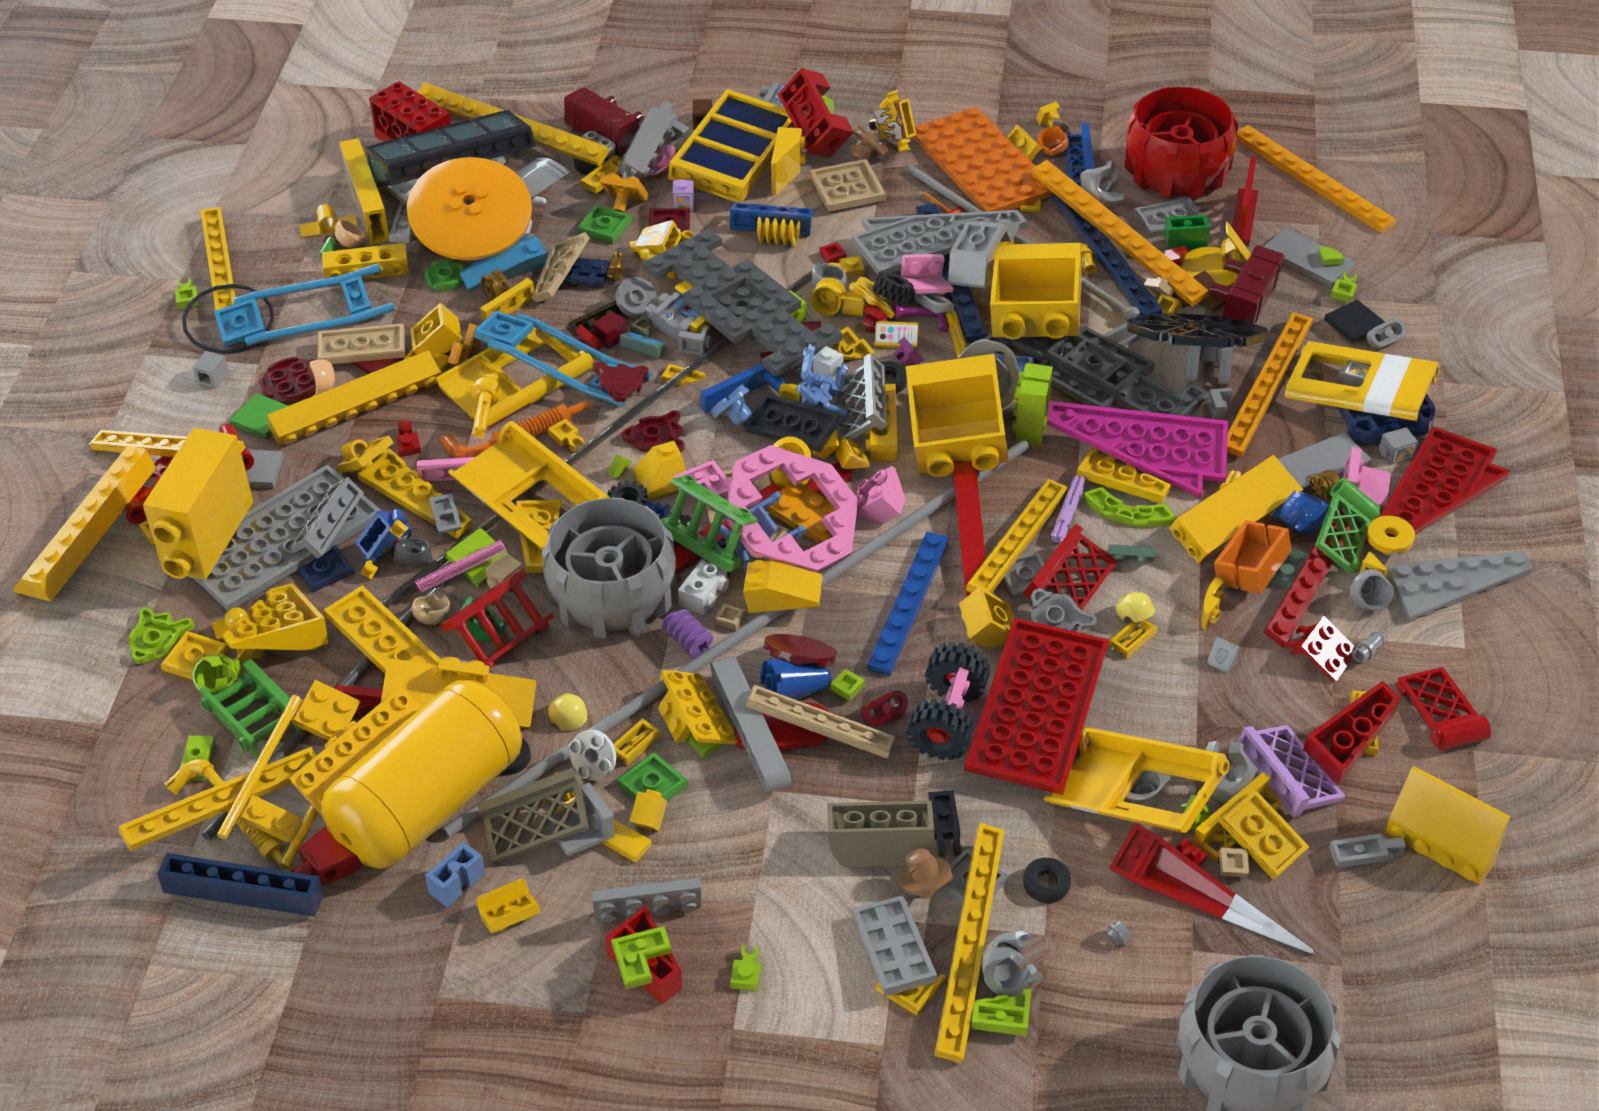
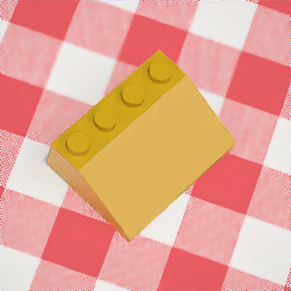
M1413 766L1391 813L1385 834L1392 839L1403 837L1406 846L1457 872L1464 878L1481 885L1495 864L1511 816Z

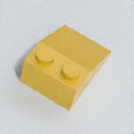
M778 127L771 161L772 196H776L800 173L801 165H805L806 154L802 153V149H805V137H802V128Z
M773 560L748 562L743 590L748 612L759 613L819 607L822 574Z

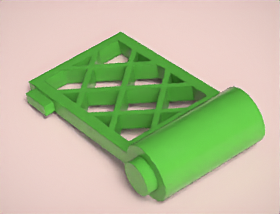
M1342 478L1334 484L1330 491L1332 500L1315 547L1350 574L1352 572L1356 573L1359 570L1361 564L1359 556L1367 536L1368 526L1372 520L1380 516V506L1348 479ZM1338 505L1343 509L1345 515L1340 516L1337 508ZM1354 519L1362 524L1361 529H1357ZM1342 520H1347L1350 531H1346ZM1332 521L1336 522L1339 532H1334L1331 524ZM1348 535L1353 536L1355 546L1351 545ZM1338 536H1341L1344 544V547L1340 548V545L1338 543ZM1326 538L1330 539L1333 549L1324 543ZM1342 552H1347L1349 562L1344 559Z

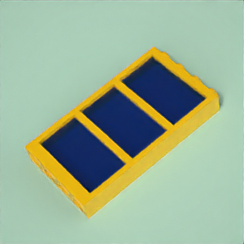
M726 89L670 161L668 179L693 180L694 188L742 203L772 161L778 127L793 128V123L785 108Z

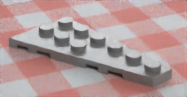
M1525 551L1388 565L1387 574L1408 623L1416 620V617L1421 615L1428 616L1433 614L1434 610L1441 607L1448 608L1477 596L1478 592L1483 590L1488 592L1495 589V586L1503 582L1510 583L1531 574L1533 567Z

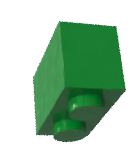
M1206 215L1165 217L1163 238L1167 249L1185 246V248L1208 247L1210 225Z

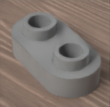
M589 131L582 136V138L607 146L610 151L606 158L615 155L616 149L613 141L594 131Z
M1391 319L1371 329L1367 333V342L1372 348L1381 349L1403 338L1406 334V326L1400 319Z

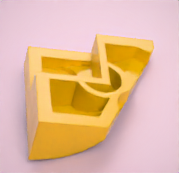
M848 326L840 331L843 333V340L829 347L843 354V360L864 358L870 353L872 355L875 354V351L863 338L859 340Z

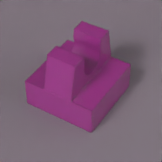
M905 337L898 341L900 346L893 354L905 368L914 362L918 365L923 361V358Z

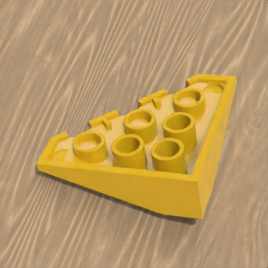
M293 583L269 589L266 592L268 599L265 602L258 600L250 608L252 614L249 617L243 615L234 623L235 628H237L234 632L226 631L223 634V639L231 649L316 650L322 645L329 644L325 618Z

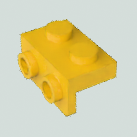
M520 878L475 898L481 920L491 933L503 931L512 924L519 921H527L534 915L541 913L539 904L529 893L524 878Z

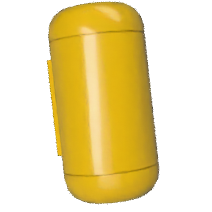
M458 680L449 684L327 788L323 793L321 801L323 820L327 829L340 844L357 855L363 865L375 869H388L396 865L515 761L520 754L522 746V733L516 716L497 693L481 683L471 680Z

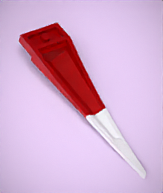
M1134 823L1109 867L1110 871L1137 886L1309 954H1314L1312 948L1234 893L1159 835Z

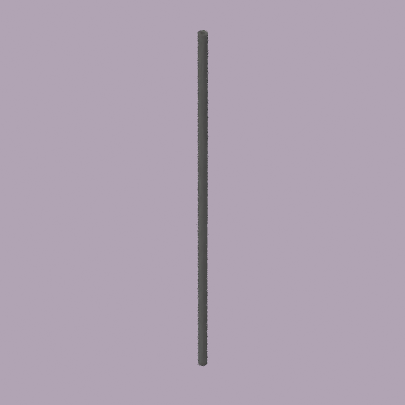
M440 581V585H435V587L432 585V589H427L420 597H427L432 593L436 594L446 582L443 581L441 583ZM411 607L399 619L405 626L414 618ZM365 656L339 685L352 686L373 662ZM296 731L268 761L267 765L285 758L307 735L308 731ZM228 813L219 814L201 833L202 837L210 840L221 828Z

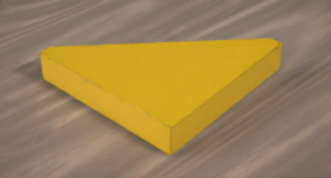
M940 974L935 983L887 995L886 997L918 1016L946 982V975ZM878 982L876 984V991L884 995Z

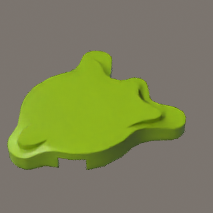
M149 608L140 609L138 613L139 622L133 628L128 638L133 661L137 664H144L167 656L185 632H190L195 628L193 620L185 618L172 622V615L168 612L154 614Z

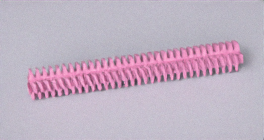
M500 539V541L498 540L492 543V545L484 547V549H479L476 553H471L468 557H463L460 561H455L452 565L444 566V569L436 570V573L428 574V577L420 578V581L417 580L415 583L422 594L424 589L425 591L427 589L430 590L432 585L435 587V585H440V581L441 583L443 581L446 582V580L448 581V577L449 579L451 577L454 578V576L456 577V573L457 575L459 573L462 574V572L465 573L464 569L467 572V569H473L472 565L475 568V565H481L480 562L483 564V561H489L488 558L491 560V557H497L496 554L499 556V553L502 554L501 551L505 553L504 550L506 551Z

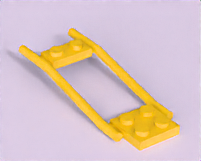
M316 679L304 701L299 696L292 695L219 829L217 836L226 840L237 818H240V821L287 843L291 842L280 863L282 868L290 869L318 811L310 804L303 820H301V817L250 794L290 721L292 724L329 741L335 735L339 738L344 733L343 729L351 722L361 701Z

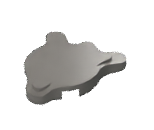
M1036 589L1032 592V622L1079 633L1083 629L1096 626V616L1080 610L1070 596L1064 593L1063 595L1052 594V592H1047L1043 589Z

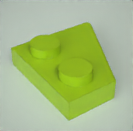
M1024 989L1022 995L1009 997L1006 993L992 999L985 998L974 1001L971 1029L1027 1036L1032 989Z

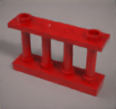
M523 569L512 573L440 624L445 633L453 629L455 632H459L476 659L483 662L484 665L490 666L489 669L495 665L494 660L535 630L539 633L549 626L548 621L555 617L553 613L541 617L521 587L523 586L521 581L528 577ZM508 590L515 594L534 622L525 630L522 629L503 600L505 598L503 594ZM490 603L492 606L495 605L515 634V637L507 643L503 641L485 614L486 609L484 607ZM470 617L477 618L497 648L489 656H486L467 628L468 623L466 620Z

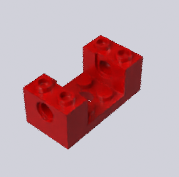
M801 68L777 95L794 127L802 128V137H805L807 152L830 158L854 131L846 117L831 114L822 96L827 93L830 86L824 75Z

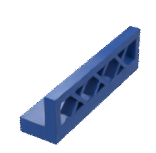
M1081 123L1080 134H1066L1068 138V147L1065 149L1068 177L1072 180L1077 176L1080 177V174L1085 170L1095 169L1089 123ZM1070 142H1080V143H1078L1077 145H1074V144H1072V143H1070ZM1076 152L1080 155L1078 157H1075L1072 154ZM1078 164L1081 168L1077 169L1073 166ZM1073 180L1081 187V180Z
M734 202L730 209V229L757 231L758 217L761 218L762 223L765 222L766 218H769L770 224L776 218L778 225L781 224L782 219H785L786 225L789 224L790 220H793L794 226L800 221L799 235L810 236L814 209Z

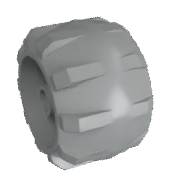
M612 497L585 501L567 511L549 528V537L545 548L542 550L543 572L548 602L559 608L560 620L568 628L577 629L583 625L593 629L594 637L608 638L610 632L629 630L631 634H636L645 630V621L651 615L660 617L669 611L672 606L671 589L676 586L674 543L672 533L664 527L659 519V515L653 510L624 498ZM631 570L639 572L638 574L625 579V575L628 574Z
M1248 955L1212 965L1205 970L1204 977L1198 982L1196 987L1187 993L1179 1020L1176 1045L1182 1052L1178 1075L1183 1086L1190 1089L1200 1088L1203 1094L1209 1098L1206 1111H1310L1314 1096L1318 1092L1327 1090L1331 1073L1335 1068L1341 1041L1335 1018L1337 1007L1332 997L1327 992H1324L1320 985L1308 975V972L1295 964L1264 955ZM1243 1026L1242 1031L1218 1034L1229 1028ZM1277 1036L1292 1049L1297 1059L1276 1042Z

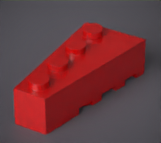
M1381 681L1308 734L1303 750L1339 785L1396 713L1400 697L1384 681Z

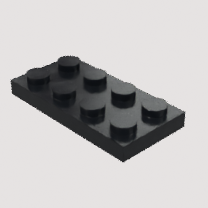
M766 393L744 427L747 432L774 440L796 437L802 440L810 450L821 452L841 422L842 417L837 412Z

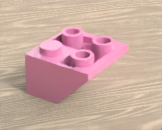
M893 466L880 470L871 478L863 479L859 483L856 494L858 499L856 518L885 523L901 514L905 496L896 469Z

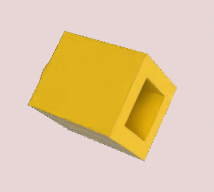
M649 789L646 790V793L638 791L629 822L635 826L659 832L667 801L661 797L662 793Z

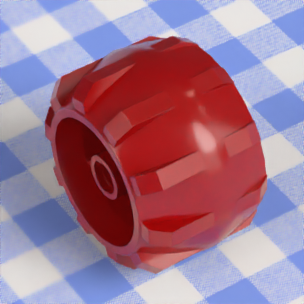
M1165 87L1143 96L1134 105L1133 113L1128 119L1125 135L1124 168L1130 174H1134L1133 182L1144 190L1150 188L1161 193L1162 198L1172 199V196H1188L1191 199L1204 196L1205 190L1211 189L1214 191L1227 183L1228 171L1232 169L1237 144V118L1222 98L1199 88Z

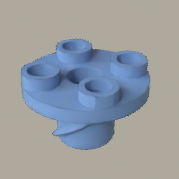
M742 384L728 396L729 400L725 397L711 409L714 418L724 414L736 426L747 422L752 415V412L744 403V396L749 392V389L745 388Z

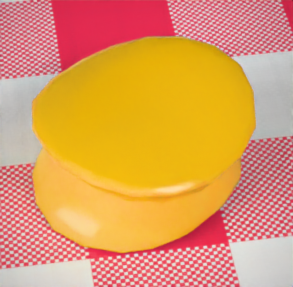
M835 278L820 280L811 295V304L815 311L823 316H833L838 313L841 307H843L844 299H841V296L846 294L844 285Z

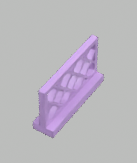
M1288 725L1258 731L1253 726L1244 727L1237 742L1244 744L1243 752L1257 767L1258 775L1265 772L1271 777L1269 789L1292 818L1301 816L1305 809L1343 802L1346 797L1344 793L1303 750L1304 744ZM1284 734L1290 742L1278 738L1277 736ZM1264 740L1270 742L1271 746L1267 745ZM1275 745H1278L1282 748L1287 749L1288 752L1286 753L1274 747ZM1292 752L1301 755L1303 759L1291 755ZM1278 758L1285 760V764L1282 763ZM1289 763L1302 767V771L1289 766ZM1306 769L1316 773L1318 777L1306 773ZM1293 776L1300 778L1299 782ZM1304 780L1317 785L1316 789L1303 784ZM1321 788L1329 790L1333 795L1322 792ZM1307 794L1314 796V799H1310Z

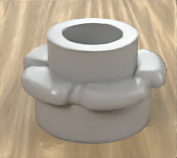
M1117 920L1107 926L1109 929L1107 936L1115 945L1120 943L1124 946L1127 945V940L1132 936L1120 921Z

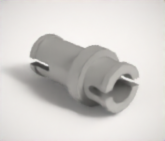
M1373 631L1366 640L1360 641L1356 645V649L1352 652L1353 658L1359 663L1361 661L1364 663L1366 660L1371 659L1375 655V651L1384 644V635L1379 631Z

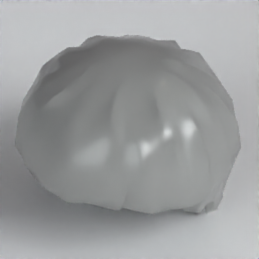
M819 262L813 266L811 284L814 289L817 283L824 278H835L844 287L846 286L847 277L843 268L827 263L820 264Z
M1372 569L1358 573L1353 579V584L1350 585L1351 599L1360 609L1371 611L1383 610L1390 604L1394 595L1392 584L1380 571Z

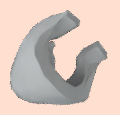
M1108 161L1105 166L1096 169L1085 170L1080 174L1081 188L1107 209H1111L1116 204L1121 203L1125 196L1124 192L1116 193L1112 191L1118 185L1119 173L1114 171L1115 164L1113 161ZM1112 175L1111 181L1100 184L1101 180L1104 177H1110Z
M1217 741L1208 742L1205 750L1218 752L1220 743ZM1231 741L1228 755L1237 768L1229 767L1228 773L1223 776L1210 796L1216 802L1227 803L1253 780L1257 772V767L1243 752L1244 744L1241 742Z
M1021 929L1016 932L1000 934L986 946L982 959L984 981L991 991L999 995L1007 993L1008 996H1013L1034 980L1039 982L1043 978L1033 964L1027 965L1025 970H1022L1020 964L1024 961L1021 953L1027 939L1030 938L1027 930Z

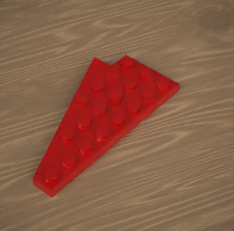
M1432 426L1379 517L1388 515L1406 520L1412 525L1416 535L1508 479L1510 470L1491 464L1496 456L1497 449ZM1386 534L1389 537H1396L1393 534ZM1367 536V538H1366V543H1365V544L1370 545L1369 542H1368V536Z

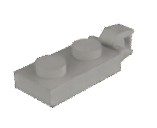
M1382 834L1333 840L1329 844L1336 868L1392 860L1394 857L1404 855L1406 847L1403 837L1388 839L1387 837H1382Z

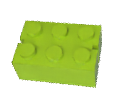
M1026 363L1024 372L1020 371L1018 385L1021 386H1016L1015 400L1018 403H1015L1013 416L1017 419H1014L1012 432L1016 433L1015 442H1020L1024 439L1028 444L1042 446L1047 423L1048 403L1050 401L1053 370L1051 366Z

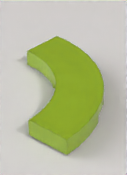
M1104 487L1082 493L1083 501L1092 510L1111 521L1123 525L1154 528L1172 525L1177 519L1166 503L1151 506H1128L1123 504L1122 500L1108 493Z

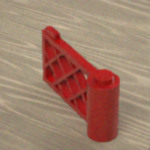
M1444 667L1398 677V682L1395 685L1402 696L1406 695L1428 725L1432 731L1431 741L1439 750L1443 751L1490 738L1491 727L1489 721L1484 715L1477 714ZM1440 676L1444 683L1440 684L1431 681L1430 678ZM1417 683L1422 685V687L1419 690L1410 687L1409 684ZM1429 687L1435 690H1439L1438 695H1435L1426 692L1425 688ZM1443 692L1454 695L1455 701L1441 697ZM1424 698L1434 703L1432 706L1421 703L1420 699ZM1440 703L1451 707L1450 712L1436 708L1437 704ZM1458 709L1465 711L1468 715L1461 716L1454 714V711ZM1434 714L1446 718V720L1441 722H1435L1432 718V715Z

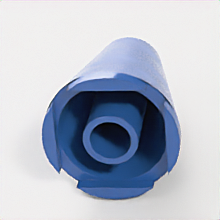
M770 658L767 661H763L761 665L760 682L765 684L767 690L798 700L827 689L828 684L831 683V672L826 667H818L817 664L803 663L802 665H796L784 660Z

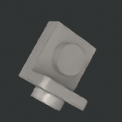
M704 327L701 334L686 331L679 332L678 347L680 353L704 356L706 349L711 347L712 336L709 335V327Z
M1231 388L1210 389L1207 407L1212 419L1223 420L1224 414L1227 413V407L1230 406Z

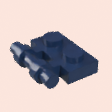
M578 257L564 278L563 283H570L571 286H577L578 284L589 285V287H596V285L604 286L610 260Z

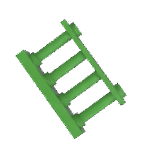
M682 475L672 478L671 483L679 487L680 491L671 515L660 520L664 527L672 533L673 540L726 572L740 569L743 560L735 556L734 550L743 526L757 523L758 518L751 515L749 510L737 507L695 482L696 479L692 476ZM689 493L696 497L698 502L690 524L687 527L680 523L679 518ZM706 505H709L717 511L707 538L698 534L697 529ZM726 515L733 519L735 523L726 547L723 549L717 545L716 538Z
M249 659L243 663L245 670L244 678L215 695H212L203 686L200 688L203 697L200 701L204 709L208 713L211 711L238 739L241 748L245 752L249 751L257 758L260 754L256 743L272 734L280 717L251 735L245 729L273 712H280L282 716L290 698L252 659ZM248 686L256 688V691L227 708L221 705L222 701ZM260 699H267L269 702L240 721L233 717V715ZM291 721L288 724V726L292 725L298 732L304 730L292 724Z

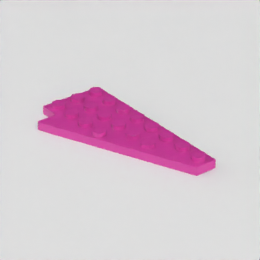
M1049 401L1046 425L1195 497L1201 498L1203 480L1225 482L1228 421Z

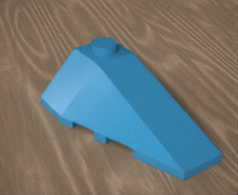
M526 233L506 251L489 258L479 259L460 272V276L467 290H474L481 287V277L486 274L491 275V272L495 270H500L506 279L543 268L547 253L537 236Z

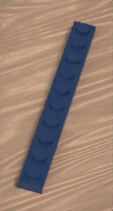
M1052 192L1051 199L1091 250L1130 305L1138 308L1140 316L1150 313L1162 314L1163 309L1109 238Z
M936 204L916 206V215L939 214ZM950 254L944 255L942 277L947 282ZM951 285L953 292H947L950 301L954 304V311L957 313L966 342L972 343L984 339L988 336V333L969 286Z

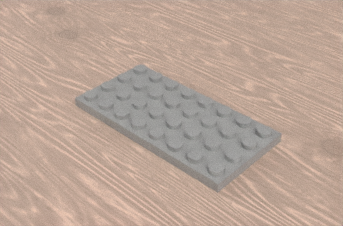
M326 465L248 511L206 580L193 579L225 609L230 610L233 607L240 606L292 574L299 567H303L316 559L306 548L294 553L290 547L330 487L344 478L329 465ZM362 495L325 553L331 550L332 546L339 545L365 529L375 513L381 510Z

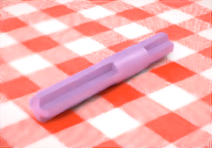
M1076 475L1073 477L1051 534V540L1054 543H1061L1066 536L1086 484L1084 476Z

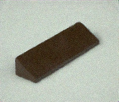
M615 300L570 321L566 328L576 338L578 333L575 330L580 325L594 334L593 323L612 311L624 319L630 316H627L619 309Z

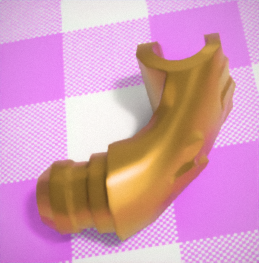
M614 252L613 258L609 262L607 277L613 280H621L624 269L622 264L623 254Z

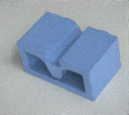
M465 842L461 843L425 874L429 894L448 908L462 895V887L464 885L472 887L485 875L482 855Z

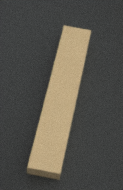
M753 685L745 706L887 759L895 739L893 735Z

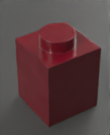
M612 311L593 323L594 336L603 343V346L610 349L620 343L621 334L627 333V321Z

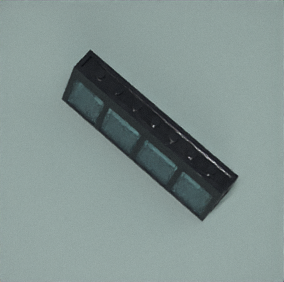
M503 110L366 146L364 150L376 187L393 186L419 179L431 168L449 160L468 157L492 159L536 147L531 127L509 110Z

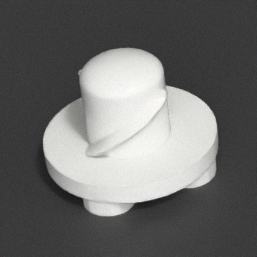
M598 730L583 731L570 741L568 745L571 763L576 773L582 779L601 780L610 775L616 765L614 744L604 733Z

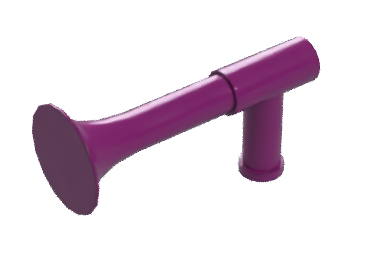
M893 303V310L895 312L893 322H896L898 318L903 316L938 317L941 332H946L949 329L946 319L947 312L934 313L927 308H907Z

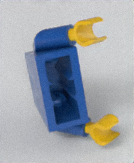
M394 509L392 512L377 511L355 541V544L365 555V565L361 570V574L369 579L373 578L378 569L375 566L376 558L394 553L395 544L409 538L412 534L411 526L407 523L408 519L401 510Z

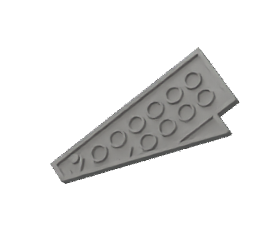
M1017 210L863 218L862 226L866 231L852 235V243L877 275L879 272H890L891 274L901 270L903 255L942 254L944 256L950 254L967 221L1019 224L1018 231L1027 228V221Z

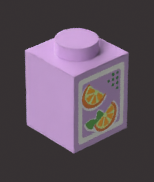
M673 180V208H690V212H694L693 180Z

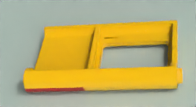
M535 327L515 347L527 354L543 344H548L569 362L556 370L573 379L582 376L593 368V359L589 353L584 351L577 353L566 343ZM492 348L482 351L435 378L439 388L475 421L477 404L471 396V387L478 378L497 373L499 378L496 381L501 388V397L496 404L490 406L486 430L566 385L546 375L522 389L501 370L502 367L515 361L516 358Z

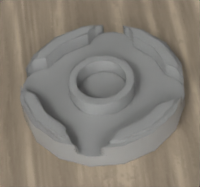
M640 277L623 280L618 286L615 295L616 304L619 309L627 316L633 318H640L642 315L646 316V307L649 304L656 306L658 301L654 286L646 279Z

